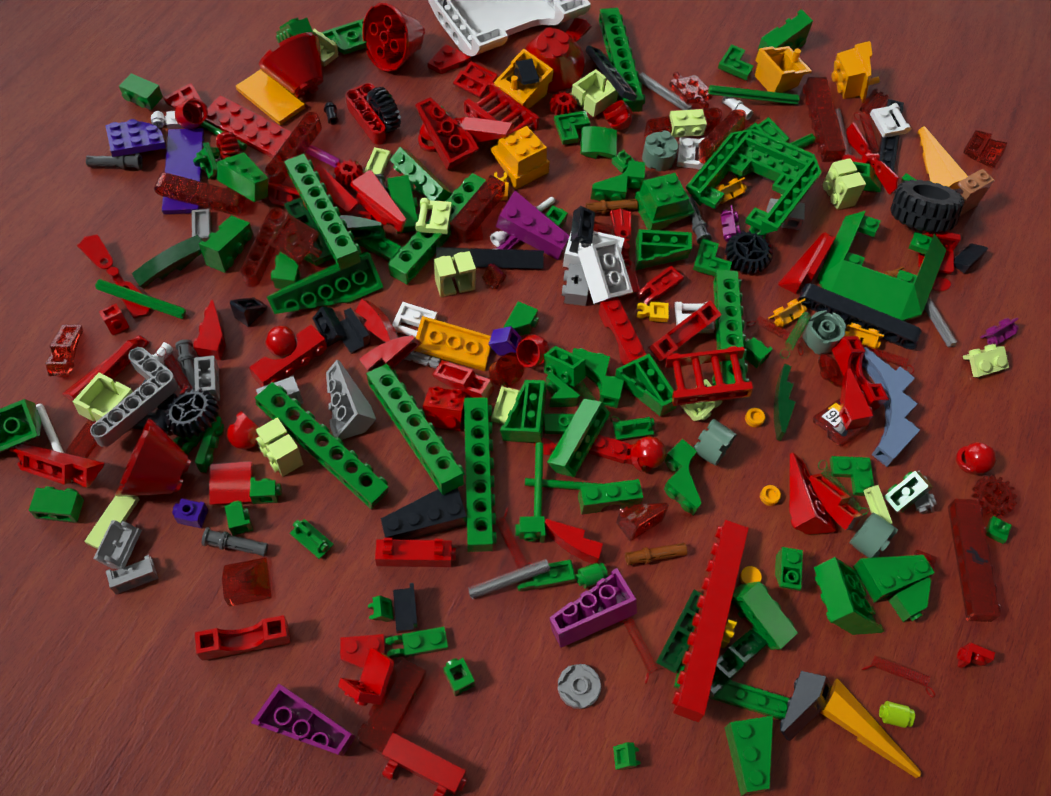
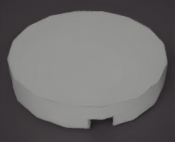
M585 664L571 665L562 671L558 679L557 690L560 698L566 705L576 709H584L596 702L601 692V683L598 674L593 668Z

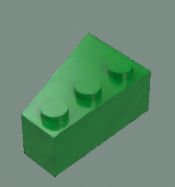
M802 9L797 12L798 15L792 20L788 18L785 20V25L780 28L777 26L763 36L758 51L760 48L772 46L774 48L789 46L792 50L804 46L813 20Z
M525 380L515 399L516 402L512 410L508 413L505 424L500 429L503 441L542 442L547 395L545 380Z

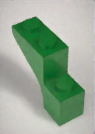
M628 161L627 169L623 174L594 183L590 199L598 201L625 200L627 187L641 189L645 178V162Z
M573 348V354L585 359L586 376L597 385L600 392L599 401L605 406L617 408L624 380L615 376H605L610 356H606L603 353L589 352L582 348Z
M682 439L667 453L664 462L667 467L676 473L666 482L664 490L668 497L675 499L681 505L684 511L690 512L694 516L701 505V500L689 472V464L694 460L697 451Z

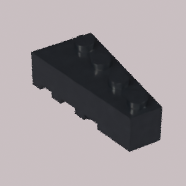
M458 488L444 495L437 489L382 517L381 524L385 538L413 540L466 526V514Z

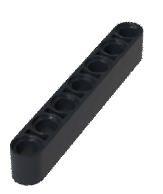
M807 283L803 286L798 301L805 298V301L801 303L806 308L816 312L827 311L826 313L830 314L836 313L847 325L855 323L861 325V328L865 330L875 329L880 331L879 334L884 335L881 339L905 349L912 350L917 348L922 333L919 327L814 284Z

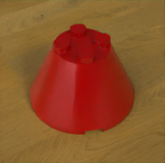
M378 3L369 8L363 21L362 35L363 42L366 41L368 51H366L367 55L376 67L383 71L396 70L417 50L421 49L425 28L417 19L389 3Z
M548 27L525 47V50L553 69L552 81L548 84L547 93H558L560 90L569 89L580 80L585 66L583 51L577 42L563 31Z
M313 32L301 33L278 43L279 48L273 52L270 49L259 62L261 71L293 93L296 98L304 96L309 91L310 93L316 92L319 89L318 85L324 81L320 40L318 35H314Z
M148 419L122 475L121 485L117 488L114 496L164 495L177 492L183 483V479L180 477L182 473L187 472L192 460L188 459V455L153 420Z

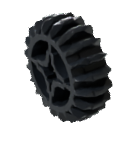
M381 86L367 93V102L384 123L386 133L395 131L400 127L401 116L392 95Z
M750 230L747 233L742 231L741 234L737 232V235L732 236L726 244V260L731 261V266L734 265L735 270L740 269L741 273L746 271L749 275L751 272L754 274L758 271L762 272L769 266L772 260V244L768 243V239H763V235H757V232L754 234Z
M193 388L191 392L186 390L185 394H179L177 399H173L172 404H168L169 409L165 411L166 416L164 419L167 427L174 435L180 436L183 439L186 437L191 439L193 435L198 437L201 432L206 433L205 430L207 428H212L211 424L217 422L216 417L219 416L220 408L216 398L207 390L202 391V388L195 391V388Z

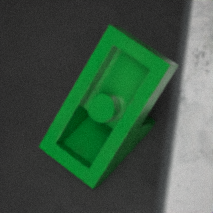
M551 372L546 377L545 382L546 389L551 394H554L550 399L549 407H576L579 403L580 395Z

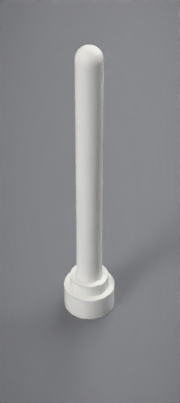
M548 198L536 208L542 212L555 202V198ZM496 231L490 235V240L498 247L505 242L506 237L510 234L504 231Z
M37 404L36 407L53 450L64 453L44 405Z

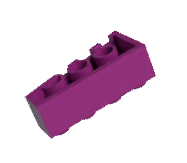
M516 191L513 192L496 224V227L500 230L516 236L517 239L538 250H544V253L557 260L570 237Z
M617 568L614 569L610 576L599 580L595 587L589 591L586 590L580 594L579 599L568 603L550 617L551 629L559 646L562 648L637 614L636 598Z
M281 684L277 685L251 722L257 726L340 756H344L356 738L354 734Z

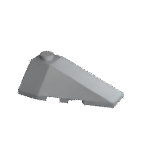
M336 360L326 372L327 393L331 394V403L328 404V407L332 411L330 427L333 436L343 440L365 433L374 423L376 417L371 405L342 363Z

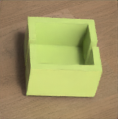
M596 69L573 84L572 96H576L577 104L580 107L584 106L583 109L593 117L617 101L618 92L608 80L606 81V77Z
M851 158L833 162L822 184L823 189L830 196L831 203L834 204L837 210L855 206L866 185L860 173H854L857 172V168Z
M470 251L457 253L454 257L441 256L434 259L435 282L440 297L456 294L451 277H455L460 293L475 290L476 268Z
M98 373L74 399L73 403L80 415L93 422L95 420L97 422L132 393V389L119 382L115 383L113 379Z
M278 417L256 429L259 436L256 438L260 445L259 448L264 457H268L270 460L269 463L274 472L279 471L283 477L303 465L297 445L289 434L284 435L287 433V430Z

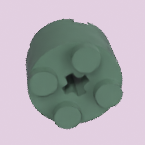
M669 131L648 135L644 144L642 161L645 162L648 168H656V171L670 169L673 166L678 151L677 140Z
M827 311L816 312L804 330L802 336L805 343L818 355L832 352V349L845 335L846 324L836 313L830 314L826 313Z
M713 419L707 427L709 430L704 429L698 439L701 442L698 441L694 449L697 451V455L716 466L726 454L725 452L728 447L730 448L737 434Z
M873 512L849 543L867 558H875L880 554L879 549L881 551L886 549L890 543L888 538L892 539L898 529Z

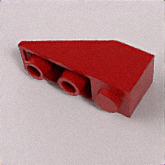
M210 300L209 306L205 308V318L199 325L198 338H195L193 347L198 357L214 356L216 360H221L226 342L213 300Z
M851 368L846 371L842 380L839 415L846 430L868 426L873 417V410L868 406L865 394L860 389L857 377L853 375Z

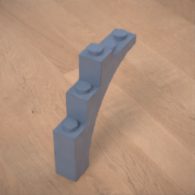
M865 347L862 368L869 374L875 384H882L889 399L884 403V433L879 445L871 454L887 467L920 431L912 422L906 419L917 403L910 396L903 393L915 378L902 367L895 371L889 364Z

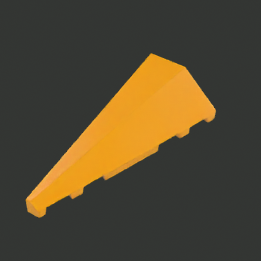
M925 126L918 130V134L921 137L920 145L923 146V158L930 181L948 186L950 189H959V181L968 176Z
M835 679L826 707L820 713L857 736V741L913 777H920L921 771L841 681Z

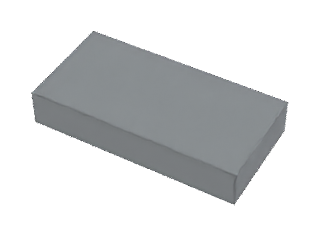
M210 209L192 210V237L199 235L203 241H207L211 233Z

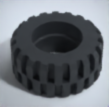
M906 180L897 186L890 209L892 216L908 227H914L921 231L940 233L952 230L957 225L964 206V200L960 193L950 189L948 186L933 183L932 181Z

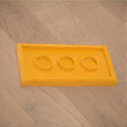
M261 69L236 85L238 92L279 125H282L305 109L303 102L261 71Z
M422 316L416 338L422 344L414 351L485 371L491 349L489 346L491 336Z

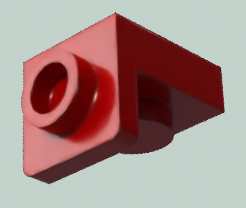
M117 303L99 311L112 335L129 328Z
M970 642L958 650L957 659L959 661L957 666L963 668L970 664V661L973 664L985 666L994 660L995 652Z

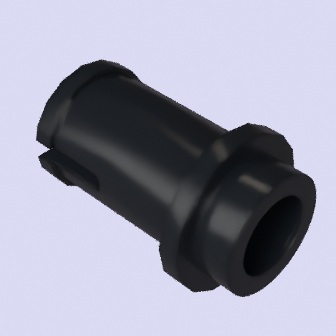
M332 102L325 104L324 112L327 114L328 123L333 125L338 123L339 119L336 113L337 107Z

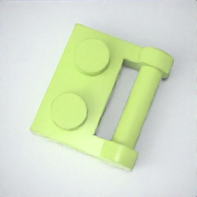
M422 198L419 204L421 209L419 220L415 227L416 231L448 234L452 202L430 201L427 198ZM427 209H432L430 224L425 223Z

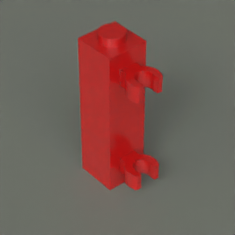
M435 538V540L376 539V566L451 567V560H456V548H452V540Z
M392 733L382 752L383 758L389 761L382 773L383 777L391 780L397 767L400 766L438 786L433 796H445L446 791L456 795L458 790L462 792L467 782V778H465L466 770Z

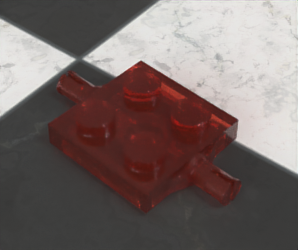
M679 72L673 74L675 79L670 80L669 86L686 104L698 103L703 109L709 107V103L706 100L712 99L713 95H709V88L696 75L682 77Z
M287 214L285 219L279 224L274 223L270 219L268 220L269 223H266V227L274 230L273 237L268 244L295 262L301 264L309 253L317 258L322 254V251L314 247V242L320 233L290 214Z

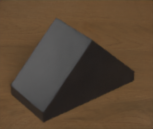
M532 58L516 61L514 76L518 77V81L521 84L527 85L539 82Z
M254 297L230 301L234 318L247 327L267 310V306Z

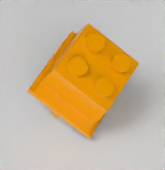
M870 41L856 44L853 49L837 53L831 77L833 82L836 83L838 93H841L843 99L860 96L862 103H864L869 85L880 82L879 77L871 78L870 58H872V48Z
M789 46L760 48L755 60L758 63L755 77L769 92L783 93L797 87L803 75L811 73L812 70L799 58L801 50L797 48L793 51Z
M523 49L511 61L508 68L495 80L494 85L529 109L547 95L548 84L552 81L553 69ZM532 58L539 82L523 85L518 81V77L514 76L516 61Z
M528 126L509 134L506 138L499 139L498 145L491 148V152L507 173V178L515 189L549 173L550 162L547 159V147Z

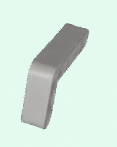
M137 347L132 349L129 353V359L135 370L147 381L91 426L90 433L101 447L113 444L177 390L178 385L173 373L144 348Z

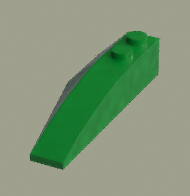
M363 252L359 254L361 262L340 270L337 264L332 265L267 296L274 314L351 302L383 288L370 253Z
M23 399L0 409V452L40 436L41 418L34 402Z

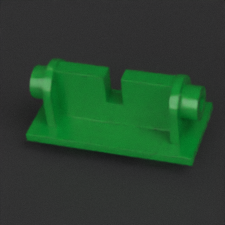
M650 417L612 423L616 440L654 435L652 428L654 426V419H650Z
M305 519L302 521L296 520L293 523L295 528L290 532V535L318 559L334 545Z

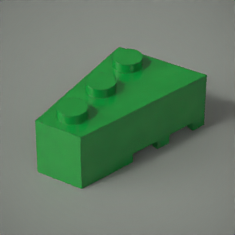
M244 152L217 162V181L253 202L268 197V177Z
M408 175L387 178L388 194L406 218L402 232L397 231V234L416 231L415 227L419 220V214H416L415 208H418L417 199L412 195V191H414L413 181H409Z
M232 215L218 226L219 230L216 233L211 232L209 234V239L206 242L201 241L199 243L206 265L226 273L229 267L233 266L234 260L238 254L242 253L245 244L253 236L250 222Z
M639 229L636 237L635 270L688 258L692 250V233Z
M650 354L616 369L615 377L624 380L623 387L657 415L662 416L676 409L677 406H673L672 403L674 390Z
M924 555L861 558L853 566L874 603L899 593L927 577L930 578L935 573Z
M760 582L740 584L734 590L731 601L740 611L738 616L741 619L746 617L754 626L752 629L767 642V646L770 649L783 648L798 634L793 622L783 614L781 606L771 598L764 584Z
M773 716L730 722L725 727L741 796L763 793L770 787Z

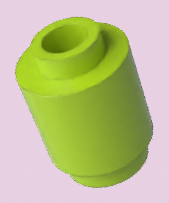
M886 701L884 705L880 706L879 717L882 718L883 723L906 728L907 726H913L915 712L909 706Z

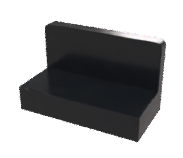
M348 308L344 311L345 319L340 321L346 333V337L341 340L348 351L353 354L370 345L371 342L370 335L353 310Z
M409 583L410 588L393 590L397 633L418 631L414 583Z

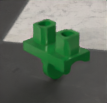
M209 142L203 143L204 148L196 153L197 157L194 158L193 163L195 166L201 167L202 170H206L208 179H214L217 174V162L215 159H219L220 151L217 147H210Z

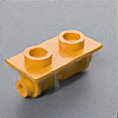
M745 177L739 180L734 178L728 182L729 185L724 186L722 184L715 188L725 193L724 199L720 202L721 204L745 193L747 187L741 182Z
M796 298L788 302V307L783 308L782 306L773 311L774 315L768 318L774 317V324L777 327H783L792 321L790 315L794 320L807 311L806 306L801 303L805 301V298L800 301Z
M855 323L846 326L848 332L845 331L844 336H858L859 339H863L862 345L864 344L866 347L868 345L872 349L873 347L874 349L880 347L881 342L878 339L884 337V335L879 334L880 331L875 329L865 330L861 328V325Z

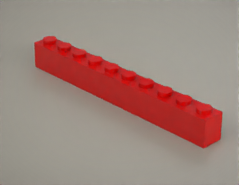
M725 520L722 526H718L714 537L717 538V542L713 543L710 551L713 558L708 561L706 571L709 572L708 577L704 578L701 586L704 593L699 596L697 607L700 608L699 613L694 615L692 625L695 626L694 632H690L687 644L690 645L689 652L686 651L683 656L682 664H685L684 671H680L677 679V684H680L679 691H675L672 699V704L675 705L674 714L698 723L705 715L749 529Z

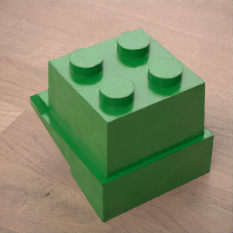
M676 173L644 180L640 191L636 192L635 199L638 202L637 210L648 230H661L668 227L669 224L695 212Z

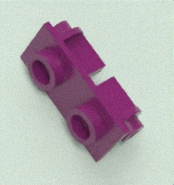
M731 205V211L724 210L720 215L722 226H727L722 227L723 238L726 242H729L732 236L737 235V232L741 234L740 226L736 223L739 222L738 212H734Z
M1005 318L999 321L998 326L995 325L986 329V333L980 336V338L986 337L988 345L996 344L997 346L1018 332L1019 328L1014 323L1018 318L1011 320Z

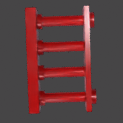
M490 82L489 94L477 103L469 98L464 101V114L471 118L496 120L493 116L506 107L511 113L501 121L510 122L516 117L523 120L509 134L525 126H530L537 130L539 124V117L496 87L493 82ZM493 99L500 103L489 112L482 109L484 105Z
M732 346L721 350L688 354L674 353L667 356L666 368H674L677 390L673 391L672 395L673 406L750 397L753 390L752 381H743L739 359L743 358L744 347ZM731 360L735 378L734 384L724 383L720 361ZM712 363L716 382L715 386L707 387L704 385L700 364ZM693 365L696 388H685L681 366Z

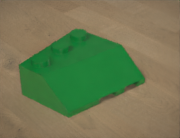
M836 557L814 567L816 573L815 580L822 592L821 599L828 610L826 615L832 624L834 623L852 635L884 632L882 625L877 624L873 617L876 612L873 606L864 598L867 593L854 569Z

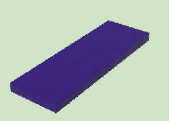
M203 128L168 129L162 202L163 214L192 213V210H200L202 169L195 166L193 160L197 157L196 153L203 149Z

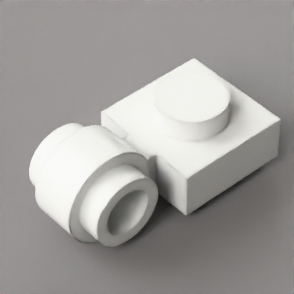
M155 111L151 115V123L158 128H162L164 125H167L168 129L183 128L175 119V111L166 112V116L160 111Z

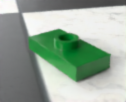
M544 414V434H564L575 414Z

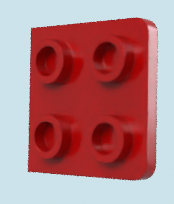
M924 230L922 234L933 237L935 233L946 249L938 272L951 274L954 271L953 250L961 240L960 234L943 231L936 233ZM918 252V267L920 268L925 254Z
M439 386L429 387L423 404L426 421L428 423L431 422L437 428L460 431L466 393L459 389H443Z
M371 648L360 681L340 678L338 687L345 691L344 694L346 696L354 698L356 704L367 706L368 703L381 705L382 699L386 694L390 675L393 673L394 661L378 649Z

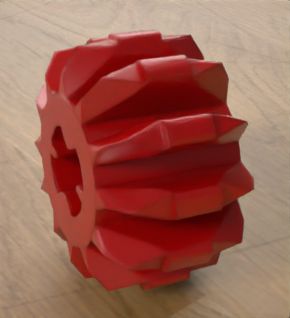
M558 91L557 94H553L549 105L551 113H555V116L575 113L577 109L576 96H572L571 92L566 93L565 91L563 93Z
M222 132L217 135L216 145L220 151L221 160L240 154L239 144L234 133Z
M343 159V162L337 163V167H335V180L341 186L345 185L348 189L351 181L363 174V168L359 165L358 161L352 162L351 159L349 161Z

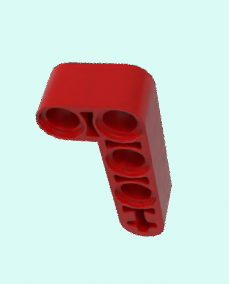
M365 83L346 92L347 108L374 144L381 145L386 141L385 125L367 102V93L375 87L373 84Z

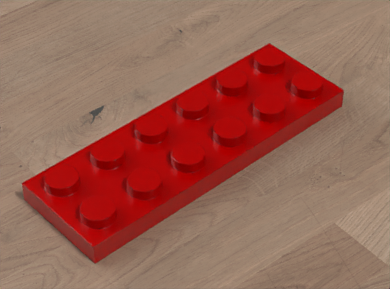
M221 95L207 108L206 122L224 132L234 133L241 142L280 163H283L296 149L298 139H302L301 136Z

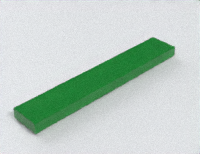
M679 665L674 688L679 689L680 684H677V679L680 671H684L685 666ZM730 681L711 698L759 714L773 716V718L779 720L785 718L789 700L787 697L735 681Z

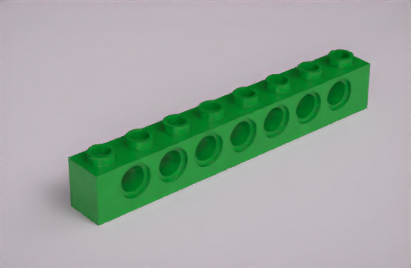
M619 8L600 9L599 25L608 59L637 95L634 102L622 98L618 93L619 100H623L631 108L632 112L642 111V106L645 104V95L642 94V84L638 81L639 74L635 70V59H632V48H629V37L626 36L623 15L620 14Z
M304 154L284 161L293 184L313 221L316 223L339 269L343 270L360 263L359 254H362L360 247L357 243L354 244V237L351 231L347 232L346 222L343 218L340 219L341 215L337 206L333 207V199L330 194H326L327 189L324 183L319 182L321 179L318 172L313 171L312 161L310 159L307 160Z
M473 173L468 178H465L461 186L454 190L448 200L444 201L452 202L448 234L424 232L414 234L411 240L400 249V252L389 261L390 276L408 285L436 254V247H442L489 195V181Z
M716 270L713 281L714 305L722 314L715 320L717 350L727 349L732 346L744 347L746 336L742 332L744 330V320L741 318L743 316V306L740 305L742 302V292L739 291L741 279L738 278V271ZM744 348L743 358L739 359L743 381L749 382V379L746 378L748 364L745 363L747 350ZM731 360L720 361L724 383L734 384L735 378Z
M385 364L367 372L368 385L441 494L444 495L464 485V469L460 464H456L451 450L447 451L442 437L436 435L433 424L426 421L423 410L417 408L414 397L408 395L407 388L403 382H399L396 371L394 369L391 370L388 364Z
M272 382L255 397L256 405L272 420L278 417L287 430V434L370 509L388 493L389 486H387V481L381 476H376L373 473L372 467L367 463L363 464L353 450L349 451L346 449L343 441L338 437L334 438L324 424L320 425L315 421V416L310 411H304L299 401L295 398L291 399L281 385L277 386ZM280 402L285 404L283 407L275 406L277 403ZM293 415L299 417L297 420L289 419ZM307 428H311L314 430L312 433L309 434L303 432ZM325 441L328 445L321 447L318 443ZM335 454H340L342 458L340 460H335L332 458V456ZM350 467H354L357 469V471L355 473H349L347 472V469ZM368 480L372 485L365 487L361 483Z
M464 398L468 552L492 551L493 544L497 543L496 532H492V525H496V513H492L491 506H495V494H491V487H494V475H490V469H494V459L489 454V451H493V439L489 440V434H492V422H488V416H492V406L488 405L487 398ZM475 418H481L482 420H481V421H476V420H474V419H475ZM481 435L483 438L478 439L474 436ZM476 453H482V454H484V455L479 457V456H476L475 454H476ZM481 470L484 474L478 475L475 472ZM483 489L485 492L477 493L476 490ZM483 507L486 511L478 512L476 509ZM479 526L486 527V530L478 531L476 528Z

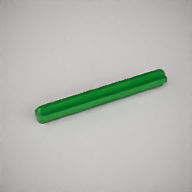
M98 279L95 284L97 290L183 319L186 314L185 308L102 279Z

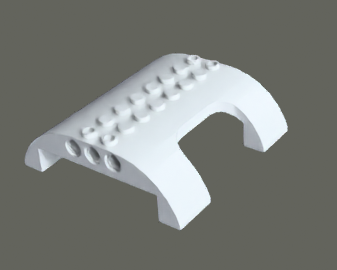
M428 0L440 24L458 48L468 56H475L502 46L506 43L508 36L538 25H557L581 16L591 8V3L588 0Z

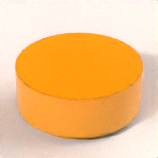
M751 408L745 415V421L751 427H760L765 421V414L759 408Z
M767 485L762 489L760 499L765 505L774 506L781 499V492L777 487Z
M753 566L745 567L740 573L742 584L760 582L762 579L760 571Z

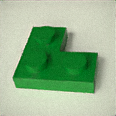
M731 44L720 61L718 69L747 80L754 66L741 61L745 50Z
M586 111L554 116V122L562 145L578 143L579 137L576 130L590 126Z
M702 239L693 270L715 276L716 270L730 271L732 262L715 257L719 243Z
M831 456L830 467L832 474H834L832 476L851 478L853 495L865 496L863 491L874 486L870 458Z

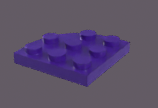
M135 119L121 123L112 122L105 125L112 157L166 148L162 132L156 125L139 122Z

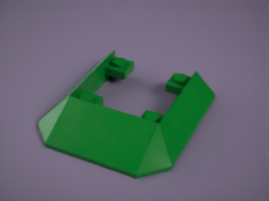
M756 129L730 133L686 185V189L699 206L705 204L716 209L724 199L725 193L715 188L729 171L743 176L748 169L775 181L772 185V190L782 194L780 199L769 213L755 207L747 216L745 222L761 230L760 235L777 231L821 175V169L814 154Z
M866 211L845 216L817 278L820 286L902 321L920 317L946 253L945 247L935 233L933 237L917 232L914 233L908 249L925 254L918 274L914 275L899 270L895 278L863 267L862 264L865 257L849 252L857 232L874 237L881 220L864 215Z

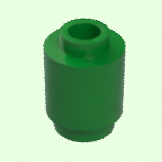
M597 562L578 569V574H576L578 585L583 586L584 589L595 586L599 580L608 577L605 565L603 563L598 564Z

